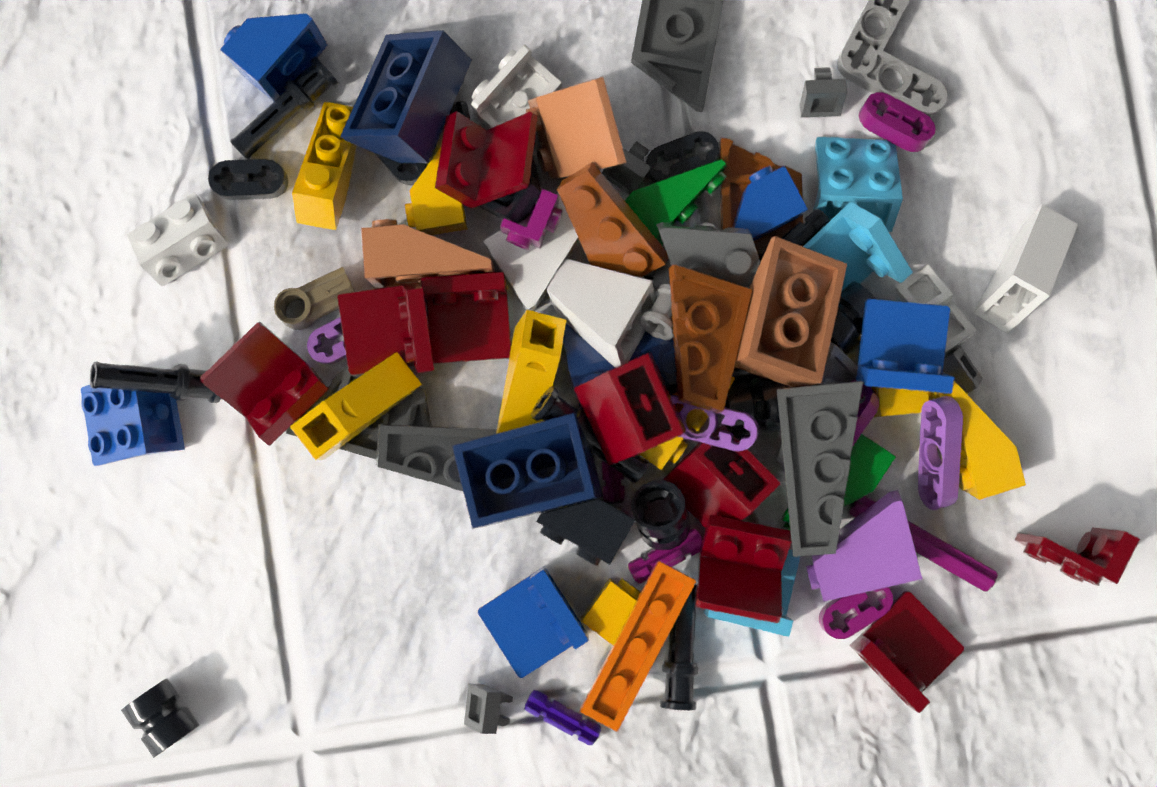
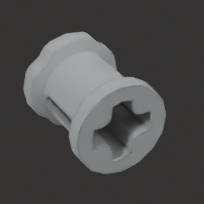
M662 284L656 291L657 299L652 308L642 315L640 322L642 328L650 335L663 340H671L674 334L670 284Z

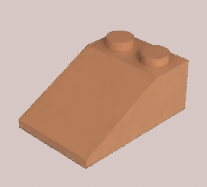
M603 77L528 100L530 108L526 109V113L532 112L538 116L536 132L541 148L537 149L538 161L544 173L548 172L550 179L571 176L592 162L598 169L626 163Z
M375 220L372 222V227L361 228L365 279L376 288L418 282L421 285V278L496 273L491 259L409 226L397 225V220Z
M776 236L771 238L749 288L752 289V294L734 367L790 387L822 383L847 264Z

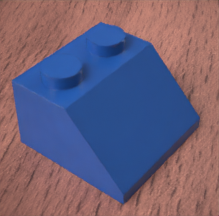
M305 13L247 18L241 26L237 25L228 32L224 39V45L220 50L242 76L274 102L286 91L284 88L286 82L289 79L295 80L312 65L311 59L314 56L318 58L328 44L313 18Z

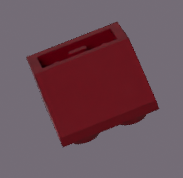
M647 353L574 388L608 465L645 452L681 436L687 431L652 353Z
M719 424L712 437L719 439V431H730L723 424ZM734 436L733 441L740 443V441ZM699 442L662 479L673 483L681 490L685 498L687 510L705 528L710 515L742 521L781 484L748 449L733 451Z

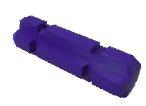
M533 690L525 703L524 709L528 713L539 717V715L543 716V721L570 736L576 734L578 740L588 746H593L601 733L600 724L589 718L586 720L582 719V714L556 700L549 701L548 696L538 690Z

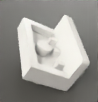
M524 44L517 52L513 49L502 59L498 66L500 71L491 81L485 79L478 85L471 96L473 99L471 107L473 114L486 126L492 128L525 114L526 109L530 108L528 100L560 90L562 82L532 57L531 49Z
M195 192L174 203L168 209L126 234L139 265L159 286H165L228 246L225 237L215 227L203 201Z

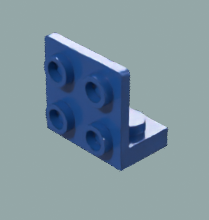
M867 299L865 301L856 381H863V384L866 386L952 394L954 376L943 373L950 308L943 305Z
M90 385L81 387V407L85 416L88 448L94 466L106 465L143 455L185 450L177 400L172 398L170 394L105 388L92 389Z
M545 566L478 609V615L519 678H524L571 646L576 650L589 641L588 632Z

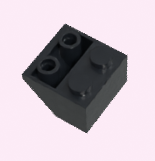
M596 498L541 512L536 522L543 525L540 531L542 535L562 545L565 539L578 546L576 550L578 556L598 566L601 560L609 565L611 564L636 520L604 500Z

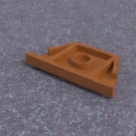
M721 138L719 141V160L722 159L727 164L726 169L723 171L727 178L720 185L721 230L733 226L742 194L747 185L751 183L749 177L768 166H771L773 171L783 167L773 163L770 158L758 152L754 154L732 144L733 141L728 138ZM785 166L803 199L802 173ZM803 215L755 240L754 244L759 258L766 251L771 238L775 236L782 238L799 222L803 223Z

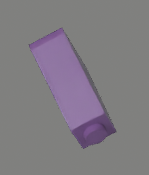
M898 490L887 493L840 529L836 554L813 555V564L806 566L812 590L820 588L823 602L921 580L922 575L903 501Z

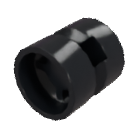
M855 281L851 282L841 291L831 337V343H834L846 355L861 343L865 301L867 299H876L870 291Z
M770 379L759 380L755 387H751L748 382L733 383L728 390L725 407L752 415L763 432L781 431L777 389L785 388V385ZM756 401H761L762 411L757 412ZM738 420L734 426L726 425L727 429L734 436L750 434V431L744 428L745 421Z
M652 480L643 484L635 492L631 501V511L642 540L648 546L657 550H671L680 546L687 539L690 531V517L681 490L673 483L665 480Z
M168 678L162 680L120 710L133 729H142L141 741L153 758L200 725L188 707L178 706L177 702L180 696Z

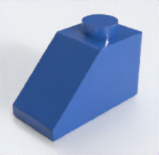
M768 166L749 177L751 183L747 185L742 194L732 228L748 229L753 241L801 217L808 210L785 166L773 171L771 166Z

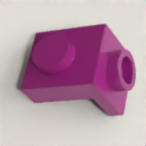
M544 189L542 190L527 227L503 218L500 228L502 233L507 235L506 241L525 250H529L530 245L540 248L547 231L554 233L561 219L563 210L557 208L559 204L558 195Z

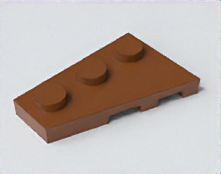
M593 162L562 180L557 191L590 265L639 278L666 265L669 258L667 251Z
M674 264L669 267L678 401L716 413L723 412L752 289Z

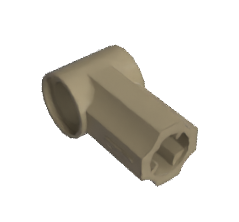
M341 267L298 288L284 289L274 300V311L287 327L293 330L307 329L315 320L339 309L338 294L355 290L344 268ZM296 300L303 301L305 303L303 314L298 318H288L286 315L288 305Z

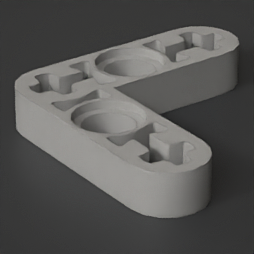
M868 0L838 57L837 66L840 74L847 80L872 93L883 92L889 94L929 117L934 116L946 104L948 94L945 85L929 74L883 51L910 0H894L889 9L882 7L885 0ZM870 17L880 18L885 24V33L881 36L870 35L865 29V20ZM863 43L869 46L861 61L864 65L854 69L850 66L852 63L850 57L855 56ZM886 70L897 71L902 77L901 87L898 89L887 88L882 82V73ZM913 80L916 82V85L912 88L914 91L906 97L903 93ZM926 90L933 92L931 99L935 101L931 102L928 106H924L921 103L923 97L920 94H923Z

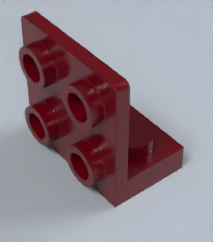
M459 112L446 116L435 189L469 208H474L527 188L531 176L538 116L532 112H527L488 130Z
M504 272L421 278L423 294L427 299L429 337L434 364L509 359L511 339L507 281Z
M419 282L338 294L337 299L347 364L351 375L368 372L396 352H398L408 367L415 366L417 373L434 371L423 288Z
M257 322L201 376L202 383L242 414L257 436L269 446L329 389L312 366L261 322Z
M710 515L699 552L696 606L715 612L779 623L782 617L781 572L792 542L791 531Z
M1092 527L1090 532H1086L1077 545V553L1079 554L1042 536L1018 533L1015 541L1026 546L1023 553L1045 564L1048 561L1060 566L1059 572L1081 583L1086 581L1099 586L1101 581L1118 585L1140 539L1126 531Z
M904 591L893 602L891 609L884 616L874 621L849 645L891 690L918 714L930 703L922 692L964 651V646L909 591Z

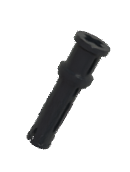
M316 56L311 59L312 65L295 80L289 79L284 86L286 91L261 112L236 137L230 140L232 145L247 160L301 110H312L315 107V100L331 86L336 88L340 84Z
M94 361L91 365L90 387L92 389L105 388L167 393L177 401H183L186 397L208 399L210 403L217 404L221 400L218 395L201 381V376L207 370L189 369L186 364L175 365L172 369L100 363L99 361Z
M554 387L547 389L534 406L531 418L536 421L540 419L547 421L575 413L592 454L608 464L583 408H575L558 396V390ZM637 454L609 466L622 473L632 483H636L646 472L649 462Z
M697 584L691 590L669 633L668 660H665L662 665V672L666 675L664 698L660 700L661 708L685 711L697 709V702L693 701L694 676L698 674L699 670L697 663L693 662Z

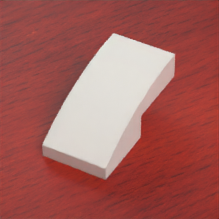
M929 264L895 287V291L902 302L943 305L950 308L945 355L975 335L977 331L951 300L954 294Z

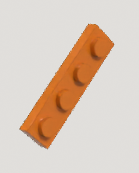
M659 560L657 561L580 708L581 713L618 732L696 583L695 579Z

